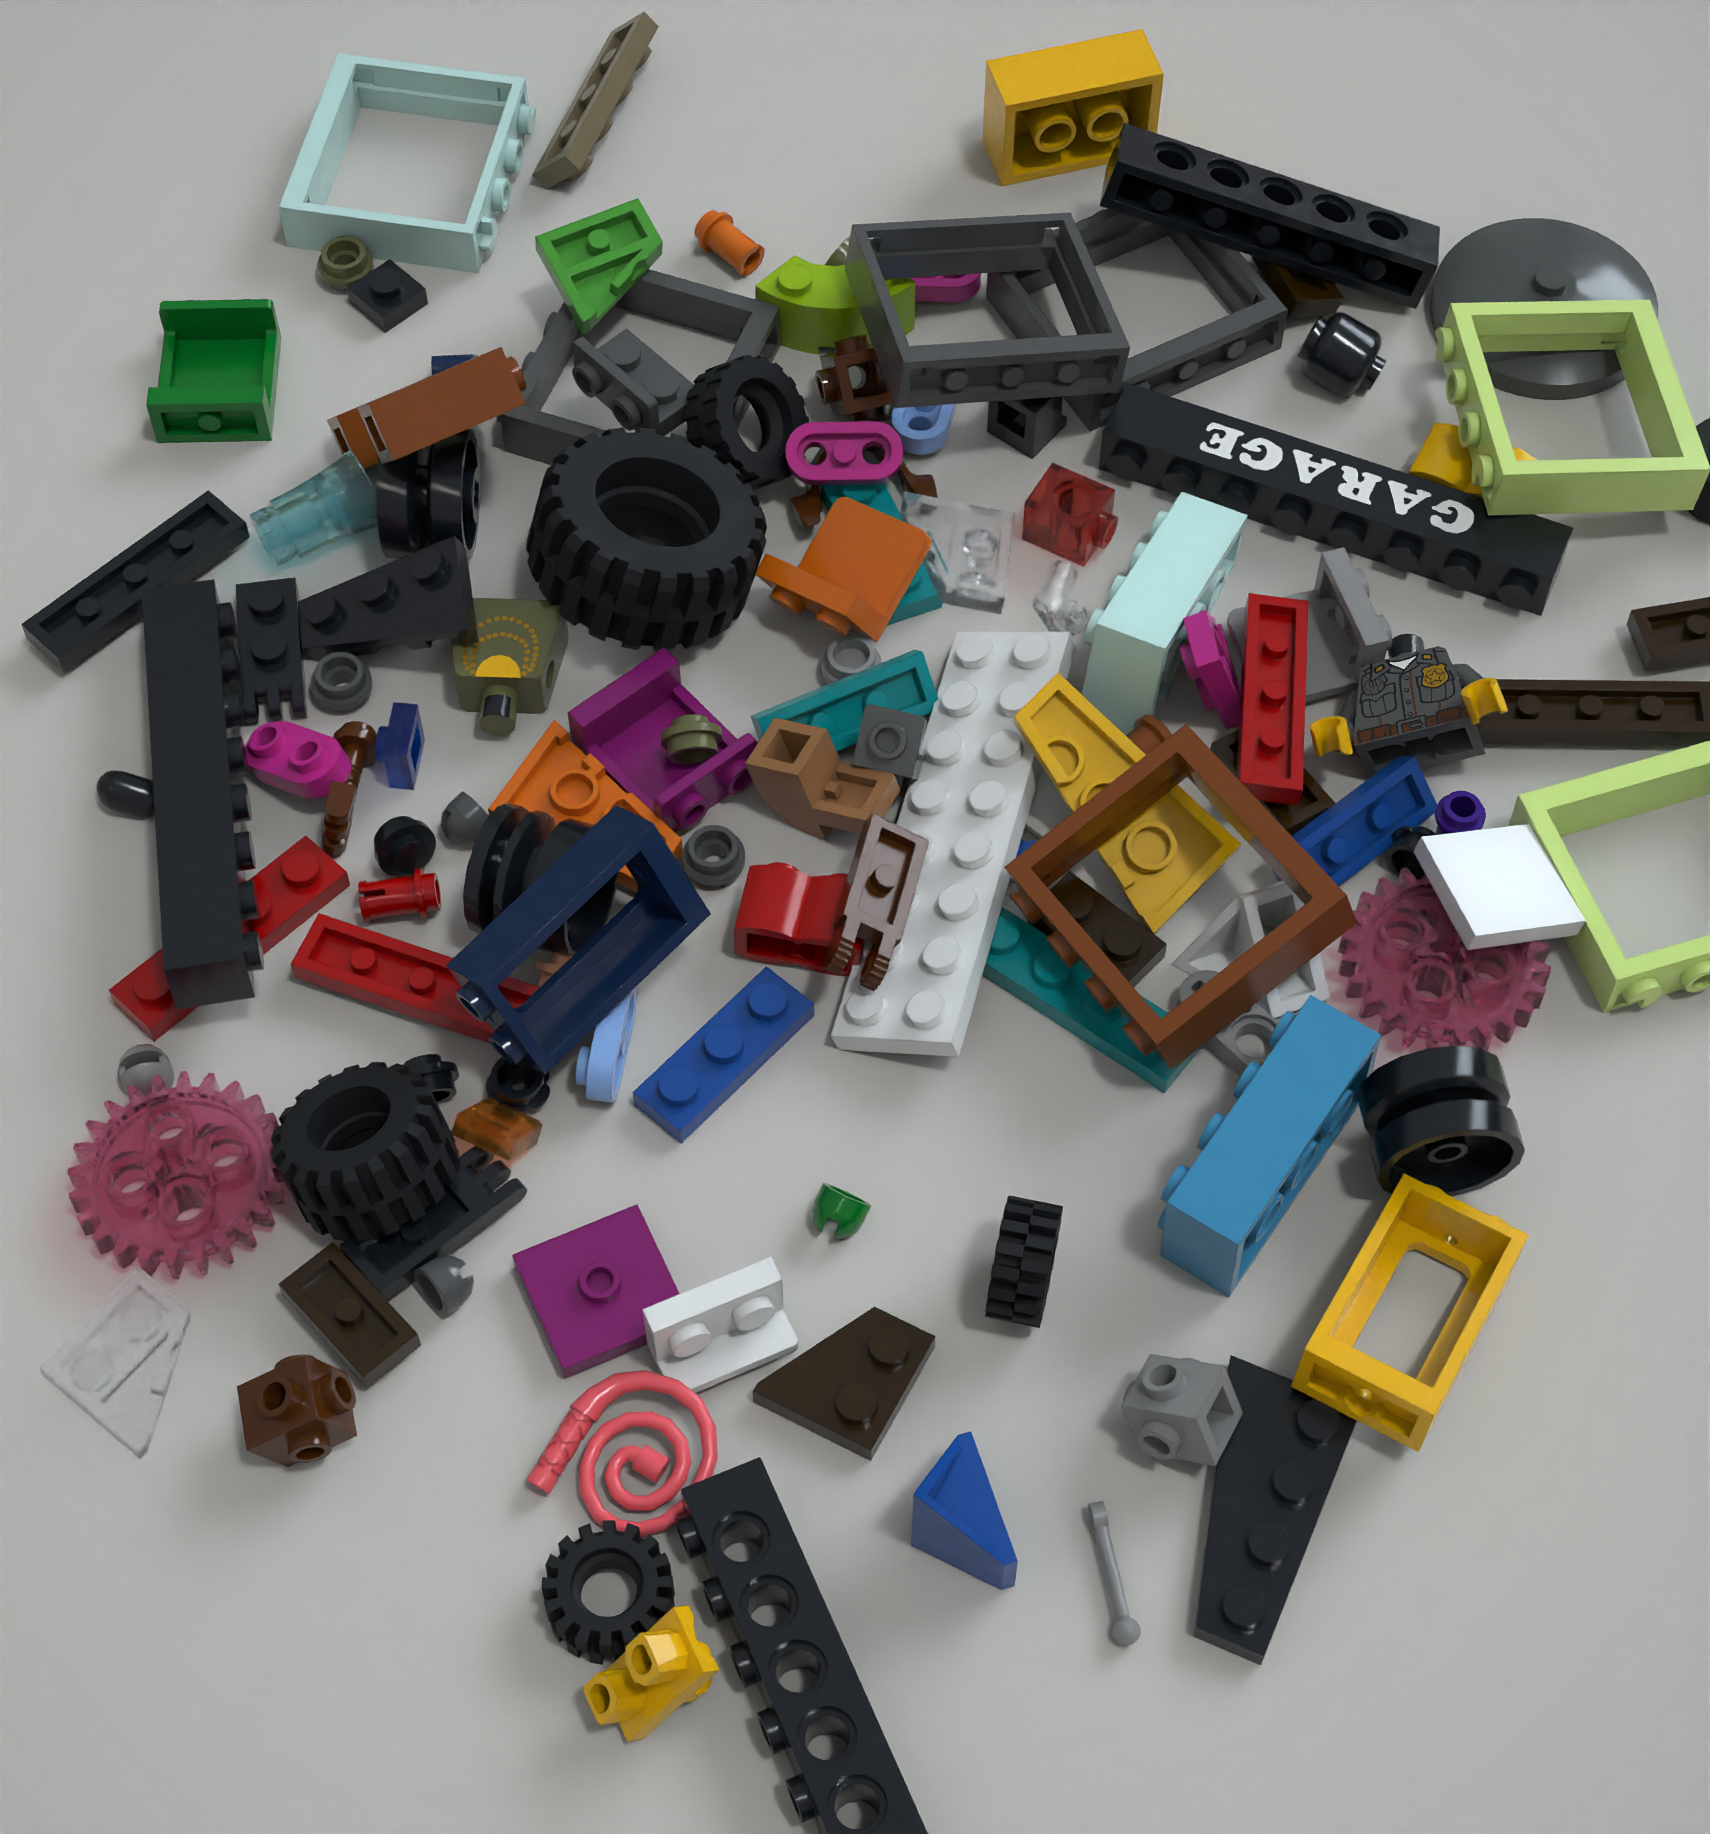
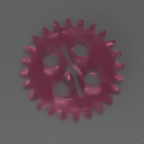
M1406 867L1400 871L1397 886L1381 877L1378 879L1374 895L1364 891L1360 894L1356 911L1353 910L1357 923L1341 935L1338 952L1343 955L1338 974L1350 977L1345 991L1347 998L1364 997L1358 1014L1361 1019L1377 1014L1382 1017L1378 1031L1381 1036L1398 1028L1403 1031L1402 1048L1404 1049L1410 1047L1418 1037L1425 1039L1426 1049L1439 1047L1440 1042H1448L1449 1046H1465L1466 1041L1471 1040L1476 1048L1488 1051L1493 1035L1507 1044L1511 1041L1516 1025L1523 1028L1529 1025L1534 1009H1539L1546 991L1544 987L1551 972V966L1545 964L1550 950L1549 943L1531 941L1467 950L1425 872L1423 879L1417 880ZM1391 939L1405 940L1411 945L1397 944ZM1477 973L1489 974L1496 980L1484 979L1477 975ZM1417 991L1431 992L1438 998H1427Z
M181 1071L176 1087L167 1088L163 1079L159 1075H155L152 1081V1093L144 1096L139 1089L130 1085L127 1087L130 1103L124 1108L109 1100L104 1103L110 1117L107 1123L93 1120L86 1122L85 1125L94 1143H74L73 1150L81 1165L68 1168L67 1174L73 1187L76 1188L68 1195L75 1212L80 1213L76 1218L85 1236L93 1234L92 1240L101 1255L113 1250L118 1266L122 1269L128 1267L138 1257V1263L145 1277L150 1278L157 1270L160 1262H164L167 1264L172 1278L179 1279L184 1262L194 1261L200 1274L205 1275L209 1267L208 1256L217 1253L227 1264L234 1263V1256L230 1245L236 1241L254 1249L257 1246V1242L251 1229L252 1226L256 1224L273 1228L276 1223L271 1209L267 1205L286 1204L287 1197L282 1184H280L284 1180L272 1160L270 1151L274 1148L271 1142L273 1129L279 1127L277 1118L273 1112L264 1114L265 1109L258 1094L244 1100L245 1097L238 1081L234 1080L220 1092L214 1073H208L199 1087H193L187 1071ZM170 1129H183L172 1138L159 1139L164 1132ZM230 1155L239 1156L232 1164L221 1167L214 1166L223 1157ZM134 1181H146L139 1189L133 1192H121L127 1184ZM188 1209H202L196 1217L190 1220H176L182 1212Z

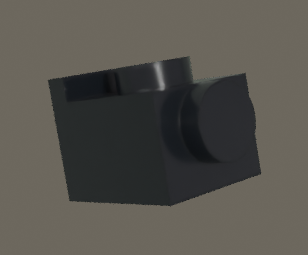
M1063 396L988 402L987 432L1033 459L1067 425V417L1061 414ZM1020 413L1026 416L1025 428L1013 421Z

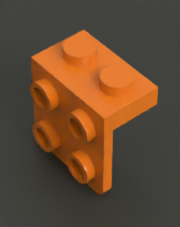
M840 497L833 503L798 567L766 553L755 575L773 589L769 598L786 610L801 615L803 609H806L816 614L814 619L835 633L846 636L849 630L878 642L927 555L932 542L930 536L920 528L848 497Z

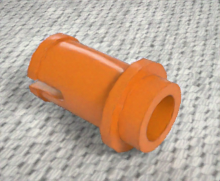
M716 210L708 211L700 218L695 227L694 234L698 238L699 247L706 252L714 251L734 267L741 276H748L753 273L764 258V247L756 244L733 225V217L728 213H718Z

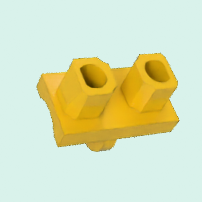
M678 1606L670 1609L647 1632L638 1634L625 1647V1652L605 1671L598 1672L584 1685V1694L599 1724L605 1725L619 1722L627 1742L642 1740L684 1702H692L699 1699L708 1690L712 1677L720 1669L715 1659L711 1656L709 1647L705 1643L699 1642L696 1637L694 1615L690 1606Z

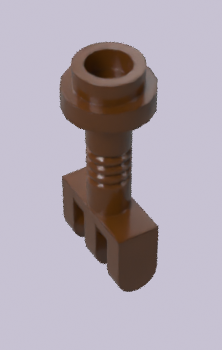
M359 721L345 723L333 735V738L339 742L349 757L351 771L344 783L331 781L325 804L321 848L326 854L331 856L342 854L347 847L352 826L354 803L362 770L376 763L381 749L376 731L370 725Z

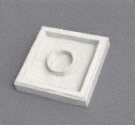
M1530 824L1423 836L1413 851L1467 950L1575 936L1585 923L1583 915Z

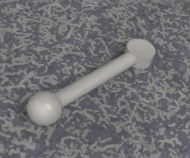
M1104 1502L1089 1503V1519L1092 1530L1096 1535L1116 1617V1622L1112 1627V1634L1118 1643L1129 1646L1139 1639L1141 1629L1138 1622L1131 1618L1108 1529V1517Z

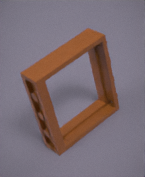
M1187 724L1182 726L1004 867L1017 888L1009 894V897L1018 906L1029 923L1033 925L1040 919L1046 923L1053 933L1045 939L1062 962L1069 969L1079 962L1091 976L1083 984L1106 1013H1109L1117 1006L1129 1020L1122 1027V1030L1138 1051L1140 1050L1145 1057L1155 1051L1171 1070L1357 923L1347 895ZM1188 777L1305 905L1160 1019L1047 887Z

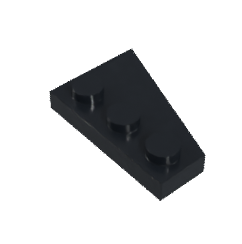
M455 535L297 602L302 649L314 661L321 660L323 657L335 652H347L355 656L376 654L383 646L406 644L411 650L431 648L432 641L454 638L459 644L479 642L467 552Z

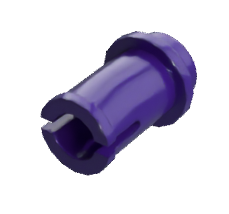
M1455 791L1444 796L1438 802L1435 810V820L1438 824L1436 834L1481 830L1484 826L1486 813L1480 800L1474 794L1467 791Z

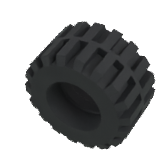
M371 1062L367 1067L360 1068L358 1064L346 1067L342 1073L334 1076L329 1074L319 1079V1084L312 1089L303 1090L295 1097L297 1102L294 1106L285 1108L279 1117L282 1125L273 1129L271 1142L274 1148L270 1150L272 1160L307 1223L310 1222L313 1230L322 1236L330 1233L334 1240L346 1241L355 1235L358 1241L373 1239L377 1233L385 1231L386 1235L399 1231L401 1230L400 1225L409 1220L417 1221L426 1214L424 1209L427 1206L437 1204L446 1194L443 1186L451 1184L457 1173L454 1164L459 1161V1151L455 1145L456 1141L424 1078L418 1072L410 1073L407 1066L396 1063L387 1067L385 1062Z

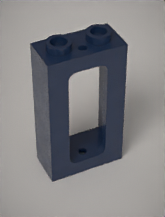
M616 805L462 949L446 967L461 986L455 993L459 1002L480 1022L486 1021L494 1031L488 1036V1041L497 1053L513 1066L523 1061L545 1075L711 913L655 825ZM626 865L638 885L634 898L521 1006L512 1008L497 986Z

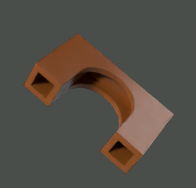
M499 347L332 417L327 422L351 474L377 464L378 458H380L382 464L394 461L525 405L526 403L521 392L526 390V382L517 361L512 356L506 358L502 347Z

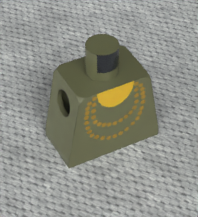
M473 598L479 642L459 644L452 638L454 673L460 708L467 712H480L479 726L484 732L497 736L507 735L515 730L517 713L540 714L547 710L568 645L567 620L562 617L559 611L560 606L558 604L551 606L547 600Z

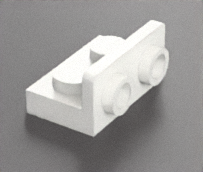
M771 1256L642 1309L647 1345L661 1375L681 1381L695 1393L798 1349V1337L783 1306L782 1278Z

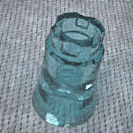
M350 450L303 483L269 500L270 506L250 514L251 522L264 548L277 566L288 562L296 556L301 559L329 544L356 533L378 527L376 491L360 462Z

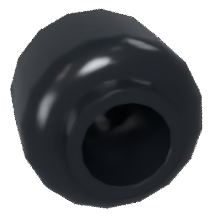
M1343 312L1331 315L1328 320L1319 316L1297 354V357L1304 360L1302 373L1307 379L1342 398L1353 394L1359 385L1370 390L1386 363L1385 359L1378 356L1382 345L1381 335L1374 329Z

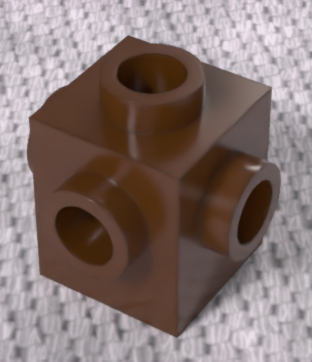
M867 335L849 337L833 342L835 352L820 356L822 369L817 370L815 373L817 389L824 405L830 403L832 412L844 415L849 414L851 422L884 415L883 406L894 402L872 343L869 344ZM852 366L857 367L861 372V382L855 388L851 386L848 368Z
M300 1354L283 1358L275 1364L273 1370L237 1386L246 1449L251 1453L290 1467L296 1463H308L323 1459L331 1453L332 1447L357 1436L353 1414L356 1396L346 1372L324 1363L311 1355Z

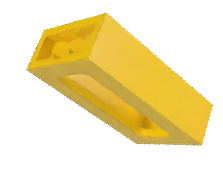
M1403 1174L1306 1345L1291 1387L1419 1452L1502 1294L1529 1234L1510 1226L1497 1216L1488 1215L1447 1195L1436 1186L1425 1184ZM1411 1250L1421 1251L1461 1271L1467 1279L1465 1288L1416 1379L1353 1348L1402 1258Z

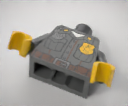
M1401 634L1392 639V647L1388 650L1389 659L1366 664L1359 671L1358 689L1350 693L1338 716L1325 717L1310 725L1316 758H1322L1324 754L1330 751L1341 752L1342 755H1351L1353 753L1352 746L1354 745L1367 776L1370 778L1398 756H1413L1416 758L1420 769L1485 754L1484 745L1476 724L1480 723L1479 719L1481 717L1491 716L1496 711H1500L1503 714L1508 712V708L1495 678H1484L1467 664H1452L1446 648L1436 646L1424 649V642L1421 637L1415 634Z

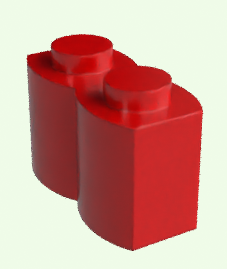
M782 862L749 866L734 927V953L761 963L774 965L798 964L815 972L836 975L823 969V964L827 955L828 945L837 929L833 924L848 874L835 873L830 876L812 877L799 871L796 867ZM856 937L848 964L836 976H849L852 966L860 965L865 940Z

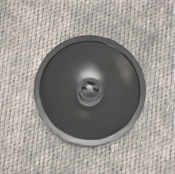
M1522 218L1485 226L1472 232L1453 246L1442 260L1436 273L1430 299V314L1434 331H1436L1438 327H1443L1450 303L1650 300L1658 320V301L1653 284L1643 267L1629 252L1613 240L1594 230L1570 222L1544 218ZM1615 350L1483 352L1494 388L1532 399L1567 400L1582 398L1603 392L1625 380Z

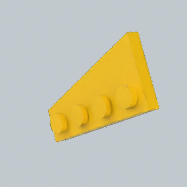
M1059 673L1014 716V724L1071 813L1075 812L1146 756L1143 751ZM1176 785L1095 850L1145 928L1155 935L1240 848L1241 843L1179 785Z

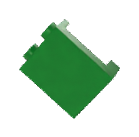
M270 299L162 301L159 307V316L164 330L159 381L158 387H148L146 403L157 443L272 441L281 348V333L273 301Z

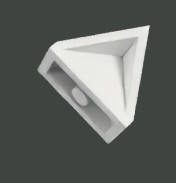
M1284 881L1240 895L1171 965L1189 975L1203 970L1220 972L1305 904ZM1320 953L1259 1000L1257 1004L1273 1018L1284 1015L1287 1011L1293 1012L1301 1009L1310 995L1321 1001L1329 999L1330 994Z

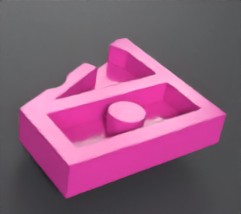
M1207 610L1183 618L1189 642L1179 645L1188 676L1191 681L1195 680L1206 712L1216 709L1226 730L1239 726L1241 690L1222 625L1217 624L1216 619L1211 617Z

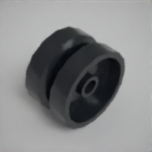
M466 429L431 444L430 450L429 446L388 463L382 464L380 458H378L376 484L377 523L381 549L386 558H402L425 548L428 536L430 545H433L454 535L466 548L467 559L470 560L473 557L480 510L479 453L473 429Z
M1454 1045L1428 1048L1400 1056L1375 1069L1361 1083L1357 1099L1364 1127L1370 1137L1373 1138L1370 1153L1377 1181L1384 1191L1393 1194L1403 1174H1406L1425 1184L1436 1186L1452 1197L1481 1189L1505 1177L1520 1164L1525 1148L1517 1119L1512 1110L1507 1107L1511 1096L1503 1067L1496 1055L1482 1048Z

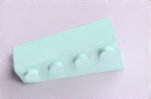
M1181 492L1169 512L1160 510L1150 531L1149 543L1139 542L1129 563L1127 577L1118 575L1114 580L1107 598L1105 611L1096 608L1093 612L1084 636V643L1092 646L1082 695L1122 733L1128 735L1132 732L1135 721L1143 715L1153 716L1156 700L1165 702L1174 685L1173 676L1182 657L1179 645L1189 642L1183 618L1205 610L1209 613L1211 612L1237 562L1248 515Z

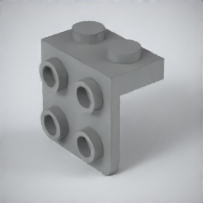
M1344 547L1321 553L1314 590L1284 597L1309 601L1306 702L1358 689L1359 671L1366 664L1385 660L1387 650H1390L1392 647V634L1389 623L1384 615L1376 614L1369 599L1370 593L1366 576L1360 568H1354ZM1245 607L1232 610L1228 614L1227 619L1228 631L1241 659Z

